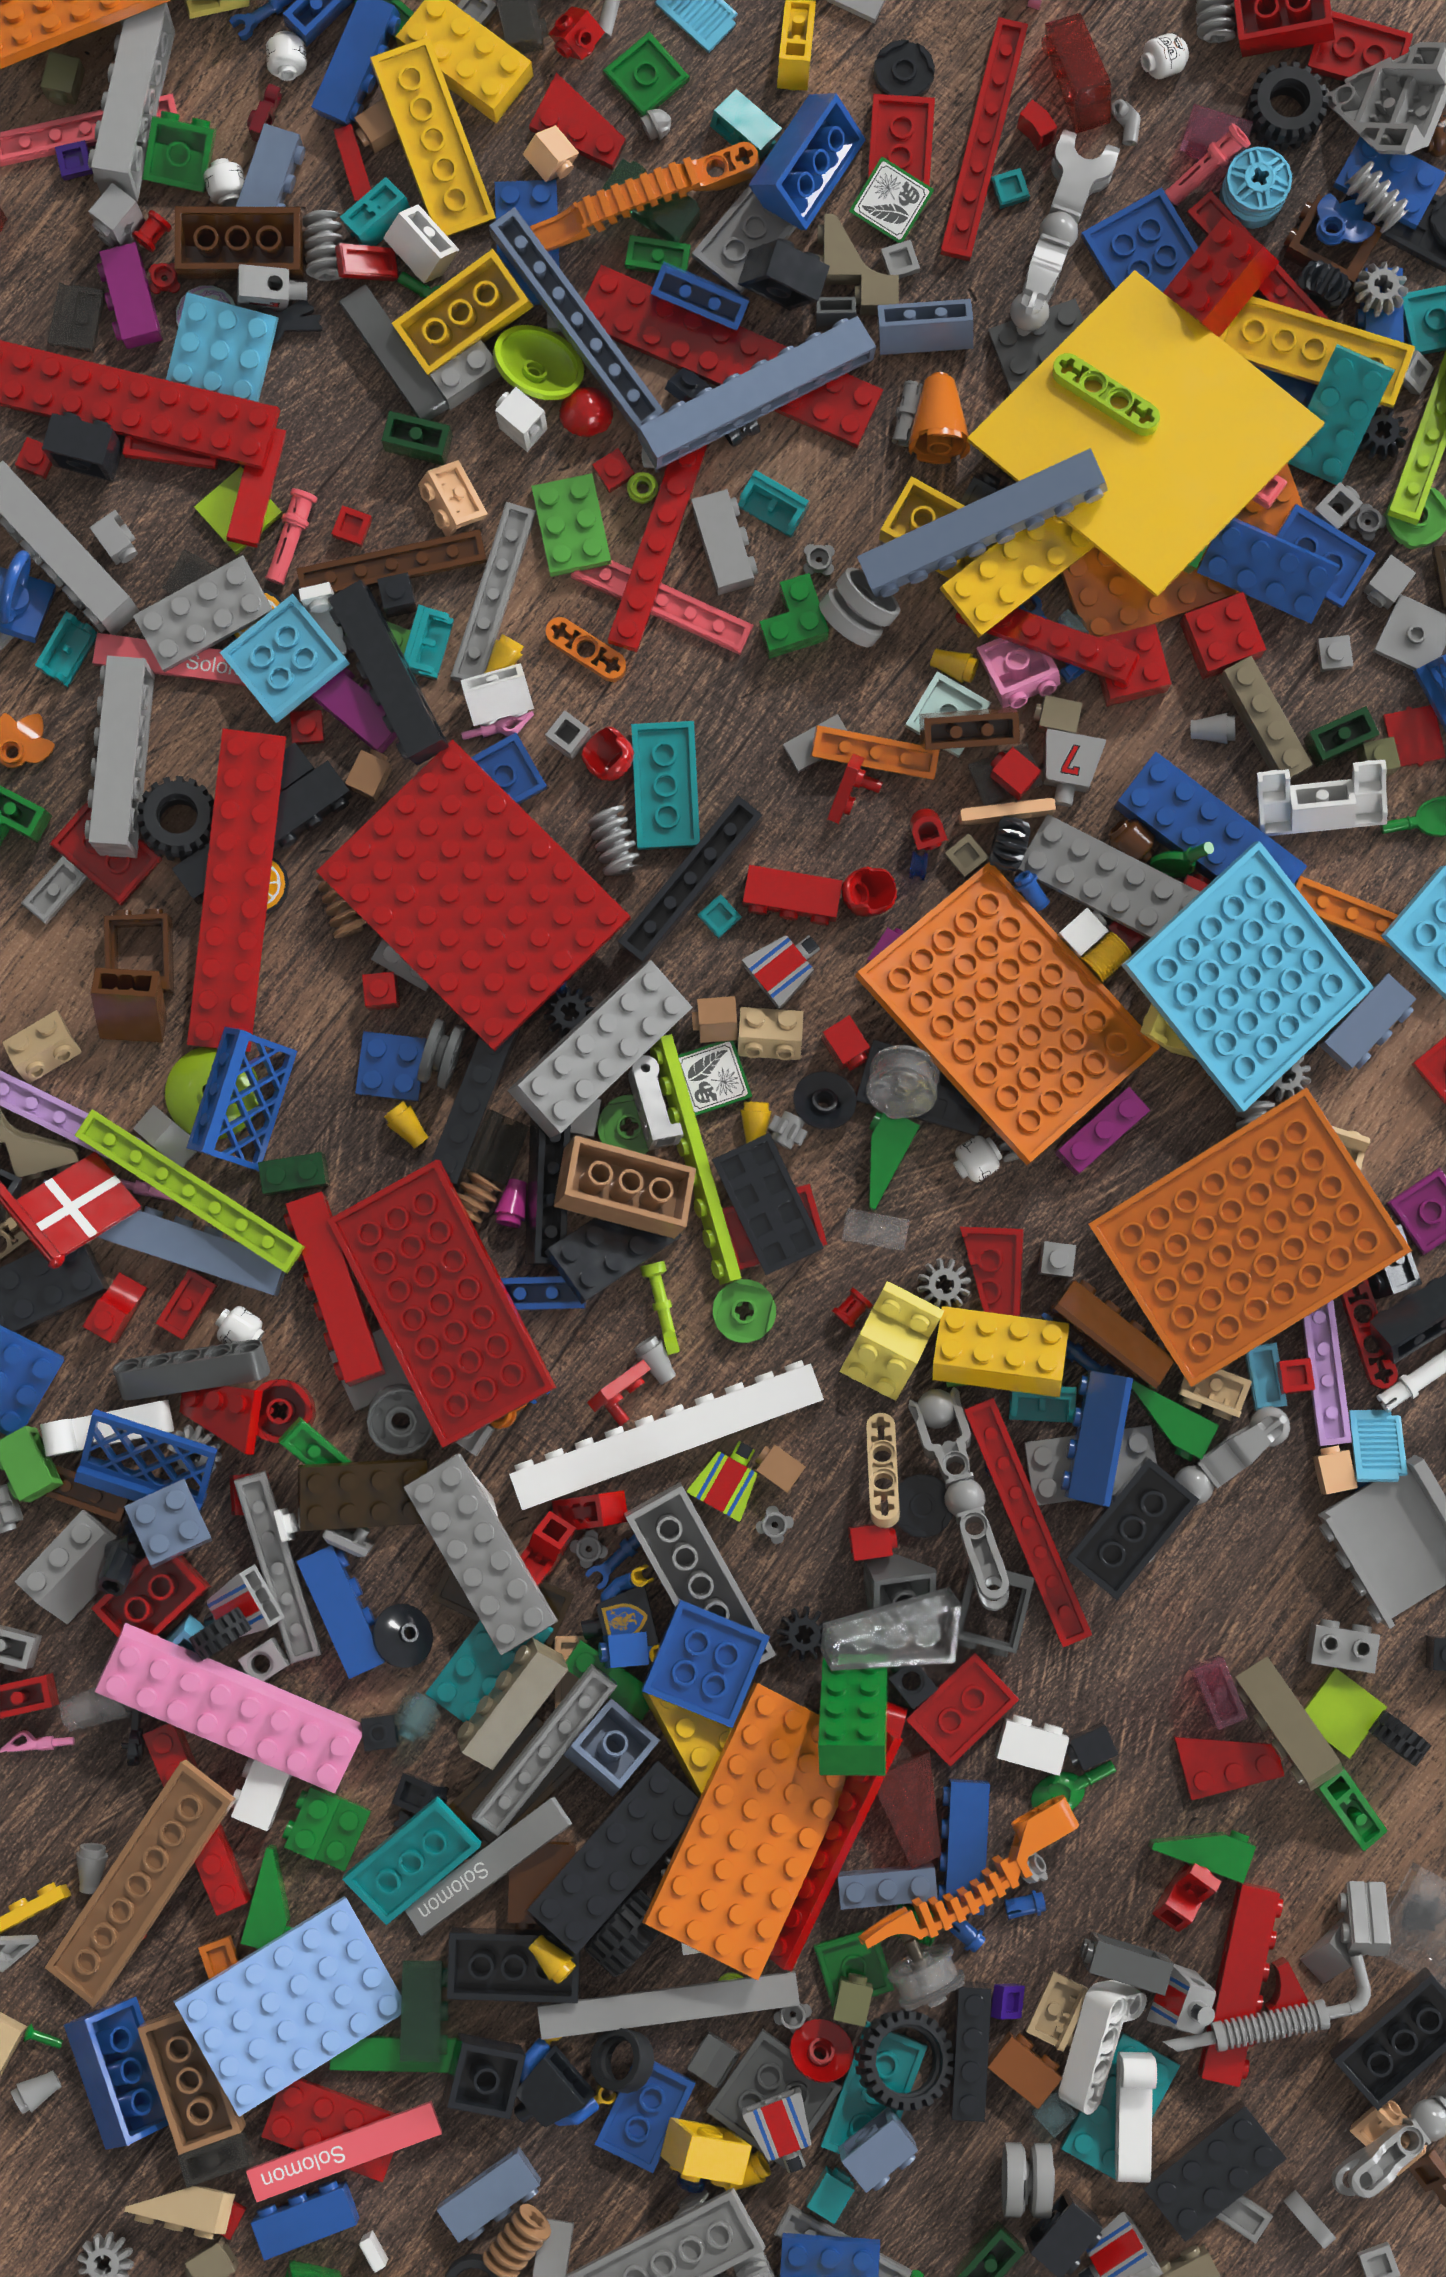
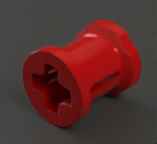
M150 210L147 213L148 219L138 231L134 230L131 236L143 248L153 253L156 250V243L165 232H170L172 227L162 216Z
M852 1287L849 1290L850 1295L838 1308L834 1307L832 1309V1312L851 1329L856 1326L854 1322L866 1309H871L874 1306L859 1291Z

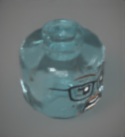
M415 1692L414 1696L406 1695L394 1716V1724L400 1728L397 1734L413 1743L416 1738L428 1739L441 1717L440 1711L436 1708L438 1703L419 1692Z

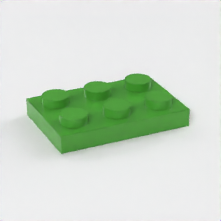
M592 473L531 486L551 577L612 564Z

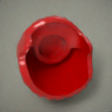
M593 387L578 388L571 396L563 399L559 409L560 422L565 429L577 436L592 437L606 431L611 425L613 419L612 403L599 389Z
M605 727L594 734L582 750L581 758L587 769L595 777L604 781H614L622 777L631 767L634 750L631 743L618 730L613 727Z
M868 866L860 868L845 878L841 888L842 898L848 909L857 916L872 917L886 913L895 904L897 899L895 880L886 869L870 868Z

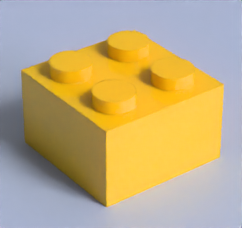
M670 2117L660 2156L670 2164V2169L681 2173L680 2177L684 2180L700 2182V2178L711 2180L710 2183L716 2186L729 2188L730 2183L742 2185L752 2146L727 2127Z

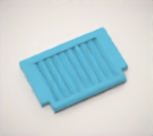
M724 0L655 1V5L708 53L736 26V22L733 19L738 13Z
M1349 1410L1356 1482H1398L1399 1476L1408 1475L1401 1416H1392L1391 1412L1388 1413L1385 1410Z

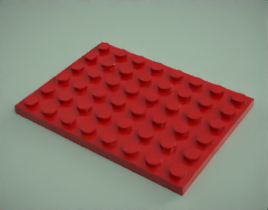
M452 739L448 743V748L440 751L316 872L493 1051H496L631 919V916Z

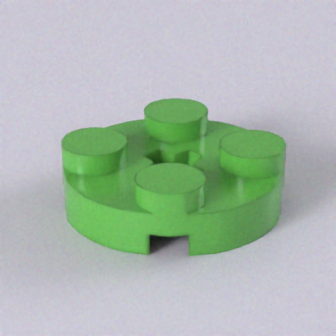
M1432 487L1423 509L1425 514L1422 517L1423 523L1414 525L1388 516L1387 513L1392 499L1384 513L1389 533L1397 542L1403 544L1408 549L1432 545L1446 531V499L1438 490Z
M623 1095L611 1100L603 1109L598 1119L597 1129L601 1142L647 1154L650 1150L647 1148L633 1095ZM631 1118L632 1123H638L639 1128L634 1130V1135L628 1136L627 1132H621L620 1126L625 1125V1119Z
M740 1279L727 1284L718 1292L713 1303V1318L717 1329L729 1340L737 1343H751L761 1339L772 1328L776 1318V1305L771 1293L762 1284L749 1279ZM743 1302L749 1303V1309L754 1310L753 1316H747L745 1321L740 1320V1314L735 1313V1308L741 1307Z

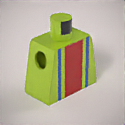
M738 1441L730 1457L718 1451L688 1488L687 1493L740 1522L758 1474L746 1467L755 1449Z

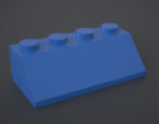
M837 93L808 95L749 183V187L765 209L800 230H807L866 141V138Z
M1087 1370L1086 1376H1081L1078 1394L1083 1395L1081 1408H1075L1072 1426L1077 1427L1075 1440H1069L1067 1448V1458H1071L1069 1471L1064 1470L1061 1481V1490H1065V1497L1110 1507L1133 1378Z
M132 1997L93 2011L64 2024L105 2150L128 2146L169 2125L137 2029L145 2022L137 1997Z

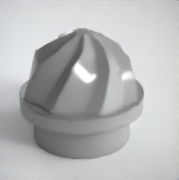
M661 109L646 111L647 115L641 117L640 121L650 141L656 138L658 140L663 139L670 131L671 117Z

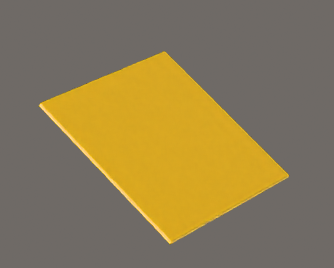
M1134 270L967 437V441L1016 482L1091 448L1106 481L1108 491L1103 493L1104 496L1093 503L1082 502L1074 506L1072 512L1060 518L1155 597H1158L1324 426L1325 422ZM1064 353L1076 355L1153 404L1160 413L1157 430L1148 436L1136 434L1059 385L1053 378L1055 359ZM1070 365L1067 368L1062 367L1061 372L1064 374L1068 371L1072 372L1073 367ZM1076 378V383H1079L1080 378ZM1090 380L1084 384L1085 389L1089 392H1098L1102 388L1101 384L1096 380ZM1114 397L1110 401L1111 405L1116 409H1123L1128 405L1127 400L1123 397ZM1133 406L1132 411H1136V406ZM1148 415L1144 418L1140 417L1139 422L1142 424L1146 421L1150 422L1151 417Z

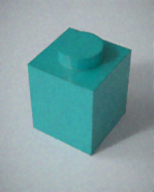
M825 2166L806 2198V2207L835 2224L855 2191L854 2183L850 2181L852 2177L838 2167L832 2170Z

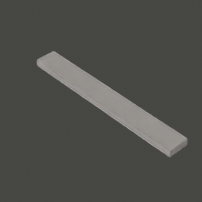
M796 1971L761 1975L759 1980L751 1977L580 1999L578 2003L538 2005L537 2008L541 2040L619 2030L620 2028L626 2029L799 2006L800 2002Z

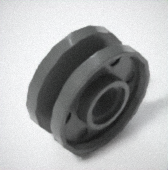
M440 1018L435 1020L420 1061L418 1081L427 1083L433 1071L438 1072L437 1087L447 1089L460 1056L465 1036V1026L457 1024L450 1036L445 1035L446 1021Z
M403 1383L389 1385L379 1391L369 1405L367 1415L369 1435L378 1447L388 1453L398 1455L413 1453L423 1447L432 1435L433 1429L411 1385ZM403 1412L409 1416L410 1420L407 1424L399 1426L392 1421V1417L396 1413Z

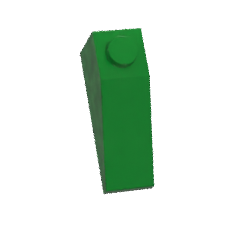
M888 1108L885 1109L883 1115L877 1112L868 1128L874 1131L870 1137L868 1209L873 1212L920 1125Z
M1133 1380L1131 1393L1168 1444L1176 1448L1174 1454L1189 1462L1192 1461L1193 1457L1202 1460L1219 1425Z
M579 1640L565 1660L568 1671L580 1678L591 1664L617 1682L618 1686L608 1699L612 1698L623 1709L642 1721L650 1709L641 1690L644 1683L621 1667L605 1669V1662H600L599 1652L582 1640Z
M1342 1766V1772L1313 1791L1360 1849L1366 1851L1388 1830Z
M1233 1829L1230 1835L1224 1832H1212L1150 1839L1148 1843L1152 1850L1192 1865L1196 1863L1213 1873L1240 1883H1244L1256 1849L1254 1844L1248 1842L1250 1836Z
M272 1844L265 1850L240 1943L258 1949L293 1928L288 1926L291 1916L277 1846Z

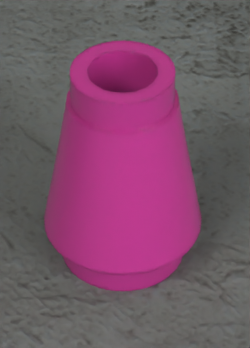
M518 1179L508 1180V1184L494 1212L497 1215L496 1222L498 1224L513 1228L521 1227V1222L525 1221L526 1182Z

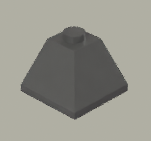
M897 1554L864 1560L863 1585L873 1633L935 1623L937 1574L935 1568Z

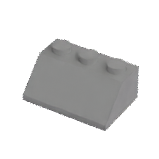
M82 1510L21 1574L15 1583L37 1604L64 1623L69 1624L100 1591L98 1588V1578L106 1561L105 1545L109 1541L114 1540L116 1535L92 1512Z

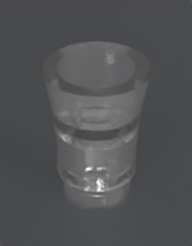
M96 1687L72 1695L70 1699L63 1700L59 1704L62 1722L69 1731L132 1718L133 1708L96 1693Z

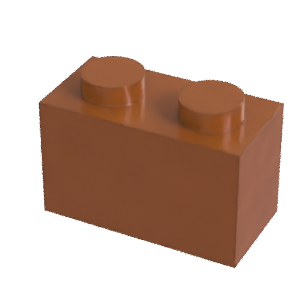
M1008 2031L988 2057V2069L1039 2109L1063 2079L1060 2072L1057 2071L1060 2065L1047 2054H1044L1042 2057L1032 2050L1035 2045L1023 2034L1019 2033L1015 2036Z

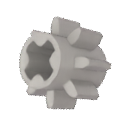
M784 1111L782 1117L774 1115L768 1126V1130L773 1132V1141L789 1150L792 1149L794 1143L801 1146L808 1131L802 1129L805 1122L787 1111Z

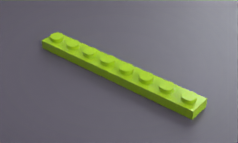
M672 1034L665 1035L651 1047L650 1055L659 1064V1085L662 1094L667 1098L670 1123L681 1124L683 1136L679 1144L676 1145L678 1153L684 1158L686 1166L696 1168L693 1185L695 1196L694 1210L696 1215L702 1220L704 1227L702 1232L705 1246L710 1248L713 1259L711 1262L712 1273L719 1280L720 1285L739 1280L742 1277Z
M93 1109L74 1135L287 1274L305 1248L302 1244Z

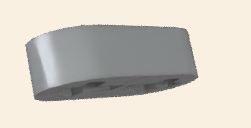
M1296 2190L1283 2200L1324 2249L1337 2239Z

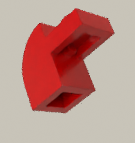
M551 1511L547 1513L534 1530L528 1546L520 1555L538 1587L553 1572L567 1550L576 1530V1527Z
M1186 1863L1168 1884L1152 1914L1179 1933L1193 1922L1202 1902L1217 1892L1222 1881L1214 1877L1207 1868L1196 1863L1191 1866Z

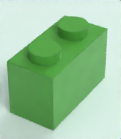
M24 1426L0 1439V1469L2 1471L5 1470L9 1479L7 1483L8 1489L15 1499L31 1503L63 1485L51 1457H46L43 1440L37 1428Z

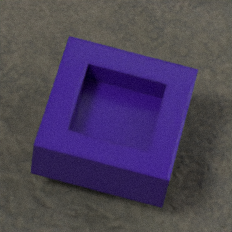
M85 140L55 147L61 176L64 181L93 174L92 169L88 166L89 150Z
M1016 1983L994 1984L991 2017L1000 2020L1022 2018L1025 1986Z

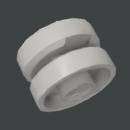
M854 567L847 568L837 580V588L830 589L819 603V607L826 620L840 634L857 645L866 648L872 647L883 633L882 626H890L899 615L901 609L893 595L885 598L882 596L876 598L862 570Z
M1004 2142L1001 2172L1002 2210L1004 2217L1021 2218L1025 2211V2206L1029 2204V2211L1033 2218L1050 2219L1055 2192V2169L1051 2144L1034 2143L1029 2151V2160L1026 2161L1025 2148L1021 2142Z

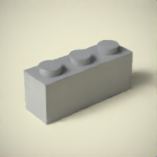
M728 489L691 499L692 511L717 594L722 595L753 586L754 575L758 574L754 557L747 556L745 546L749 545V540L745 527L739 528L736 516L740 515V510L736 497L730 498Z

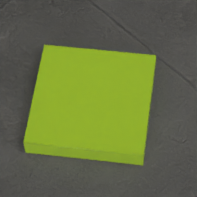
M239 467L194 506L195 510L236 555L246 548L247 545L227 541V533L244 470L242 467ZM271 499L262 533L283 514Z
M1334 1667L1304 1709L1326 1741L1350 1759L1368 1735L1370 1727L1382 1711L1387 1709V1706Z

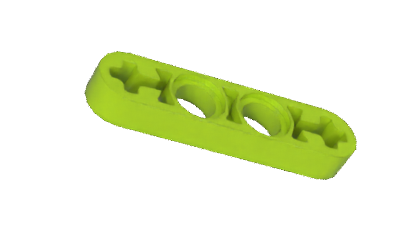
M1064 353L1055 359L1053 378L1059 385L1136 434L1148 436L1157 430L1160 413L1153 404L1076 355ZM1069 365L1073 367L1072 372L1068 371L1066 374L1061 372L1062 367L1067 368ZM1077 377L1080 378L1079 383H1076ZM1096 380L1101 384L1102 388L1098 392H1089L1085 389L1084 384L1087 381ZM1114 397H1123L1127 400L1128 405L1123 409H1116L1111 405L1110 401ZM1133 406H1136L1135 412L1132 411ZM1146 415L1151 417L1150 422L1146 421L1144 424L1139 422L1140 417L1144 418Z

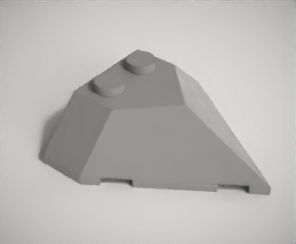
M1419 42L1409 47L1410 52L1394 60L1389 57L1344 79L1346 84L1332 91H1329L1327 88L1325 96L1328 97V106L1379 154L1407 155L1429 146L1446 104L1445 42Z

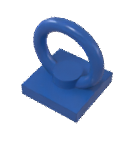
M21 550L15 554L8 569L0 567V632L36 644L54 597L56 585L30 577L31 557L27 551Z

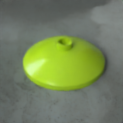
M533 325L514 326L503 331L494 345L493 359L499 373L513 388L517 387L529 397L541 400L563 399L571 396L579 388L583 380L584 366L580 356L568 341L560 335L548 331V329Z
M200 1047L188 1052L176 1062L167 1078L165 1100L168 1111L175 1123L190 1135L218 1048ZM252 1067L251 1069L256 1078V1081H259L258 1076L254 1068ZM245 1072L237 1076L235 1084L239 1092L250 1086ZM254 1092L242 1098L247 1112L259 1105ZM236 1102L227 1108L226 1116L229 1123L241 1116ZM244 1122L232 1128L234 1135L246 1127ZM222 1134L218 1137V1140L228 1138L227 1134Z

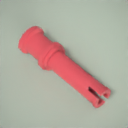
M1232 123L1228 127L1229 131L1216 143L1211 142L1207 148L1208 152L1164 191L1174 205L1178 206L1220 166L1227 167L1231 163L1230 159L1243 147L1248 148L1251 145L1248 137L1237 125Z
M292 488L290 491L292 498L288 510L281 517L284 526L268 573L265 576L266 580L278 585L285 584L301 532L308 528L309 522L307 520L312 505L317 503L318 500L315 495L300 489Z

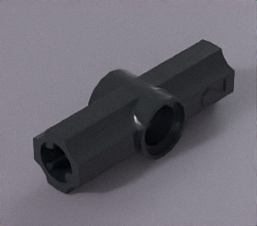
M127 1512L116 1538L105 1545L106 1561L98 1578V1588L105 1594H112L116 1597L125 1593L137 1561L146 1557Z

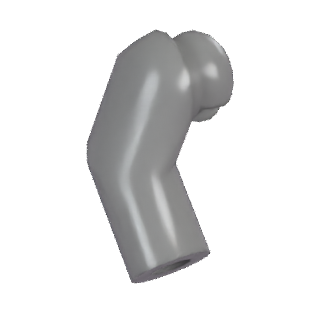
M1121 99L1116 100L1111 106V112L1124 128L1122 143L1127 146H1136L1141 117L1130 103Z

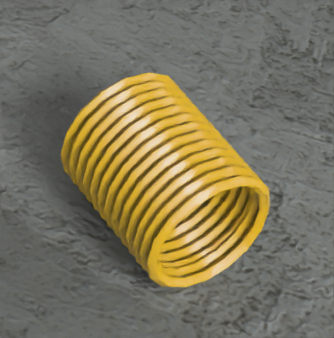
M1108 932V934H1105V937L1103 936L1098 943L1084 953L1080 960L1103 983L1106 981V978H1109L1113 972L1118 970L1132 956V953L1116 934Z

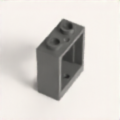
M968 1566L951 1635L953 1638L958 1639L957 1645L976 1649L977 1644L990 1647L988 1653L1007 1657L1008 1652L1017 1653L1035 1578L1006 1570L1009 1585L1021 1588L1008 1642L963 1631L974 1586L970 1567Z
M1091 1931L1089 1939L1084 1938L1079 1957L1083 1958L1082 1963L1089 1973L1163 1996L1166 1994L1174 1963L1164 1953Z

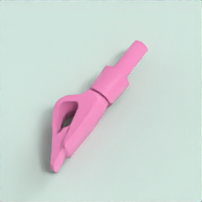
M530 711L519 717H505L491 725H480V728L462 732L461 735L463 740L481 735L485 738L497 733H502L507 737L514 733L518 734L534 716V713Z
M119 1179L127 1189L133 1190V1194L151 1196L177 1203L148 1183L136 1180L134 1183Z
M23 1730L16 1733L10 1741L1 1747L0 1753L6 1751L54 1750L56 1746L74 1745L75 1739L74 1737L54 1738L53 1735L35 1738L29 1731ZM21 1736H25L27 1742L21 1745L13 1744Z

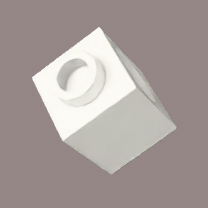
M1086 908L1059 932L1058 936L1080 958L1108 932V929L1105 927L1107 922L1097 911L1091 912Z

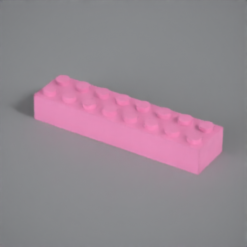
M128 1623L124 1624L95 1689V1692L332 1793L336 1792L362 1738V1726L358 1721L210 1658L202 1661L196 1652Z

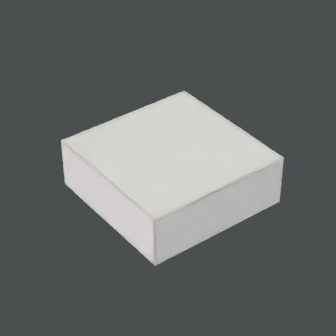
M372 2230L362 2236L359 2246L372 2270L377 2272L386 2266L388 2257Z

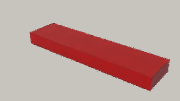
M275 429L264 470L245 465L227 533V541L258 548L286 439V430Z

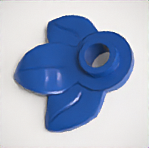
M1331 193L1325 195L1317 206L1319 218L1316 227L1317 238L1326 245H1337L1343 241L1359 243L1368 239L1374 233L1376 227L1370 222L1363 221L1365 204L1356 205V199L1339 204L1338 200ZM1333 229L1336 233H1329L1327 230Z

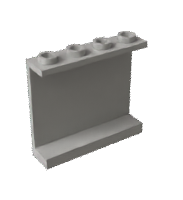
M1413 1455L1406 1460L1408 1475L1399 1476L1398 1482H1370L1318 1514L1322 1522L1319 1526L1321 1533L1329 1543L1333 1541L1337 1547L1338 1552L1335 1553V1556L1345 1570L1349 1568L1353 1574L1354 1579L1351 1580V1583L1361 1597L1365 1595L1369 1601L1370 1606L1367 1607L1369 1614L1377 1624L1381 1622L1389 1629L1395 1626L1392 1618L1446 1585V1496L1425 1460L1417 1455Z

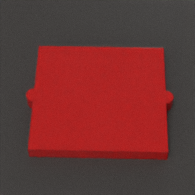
M1431 705L1414 709L1408 706L1404 711L1383 715L1387 738L1394 736L1401 767L1415 764L1421 767L1425 762L1446 758L1437 715Z

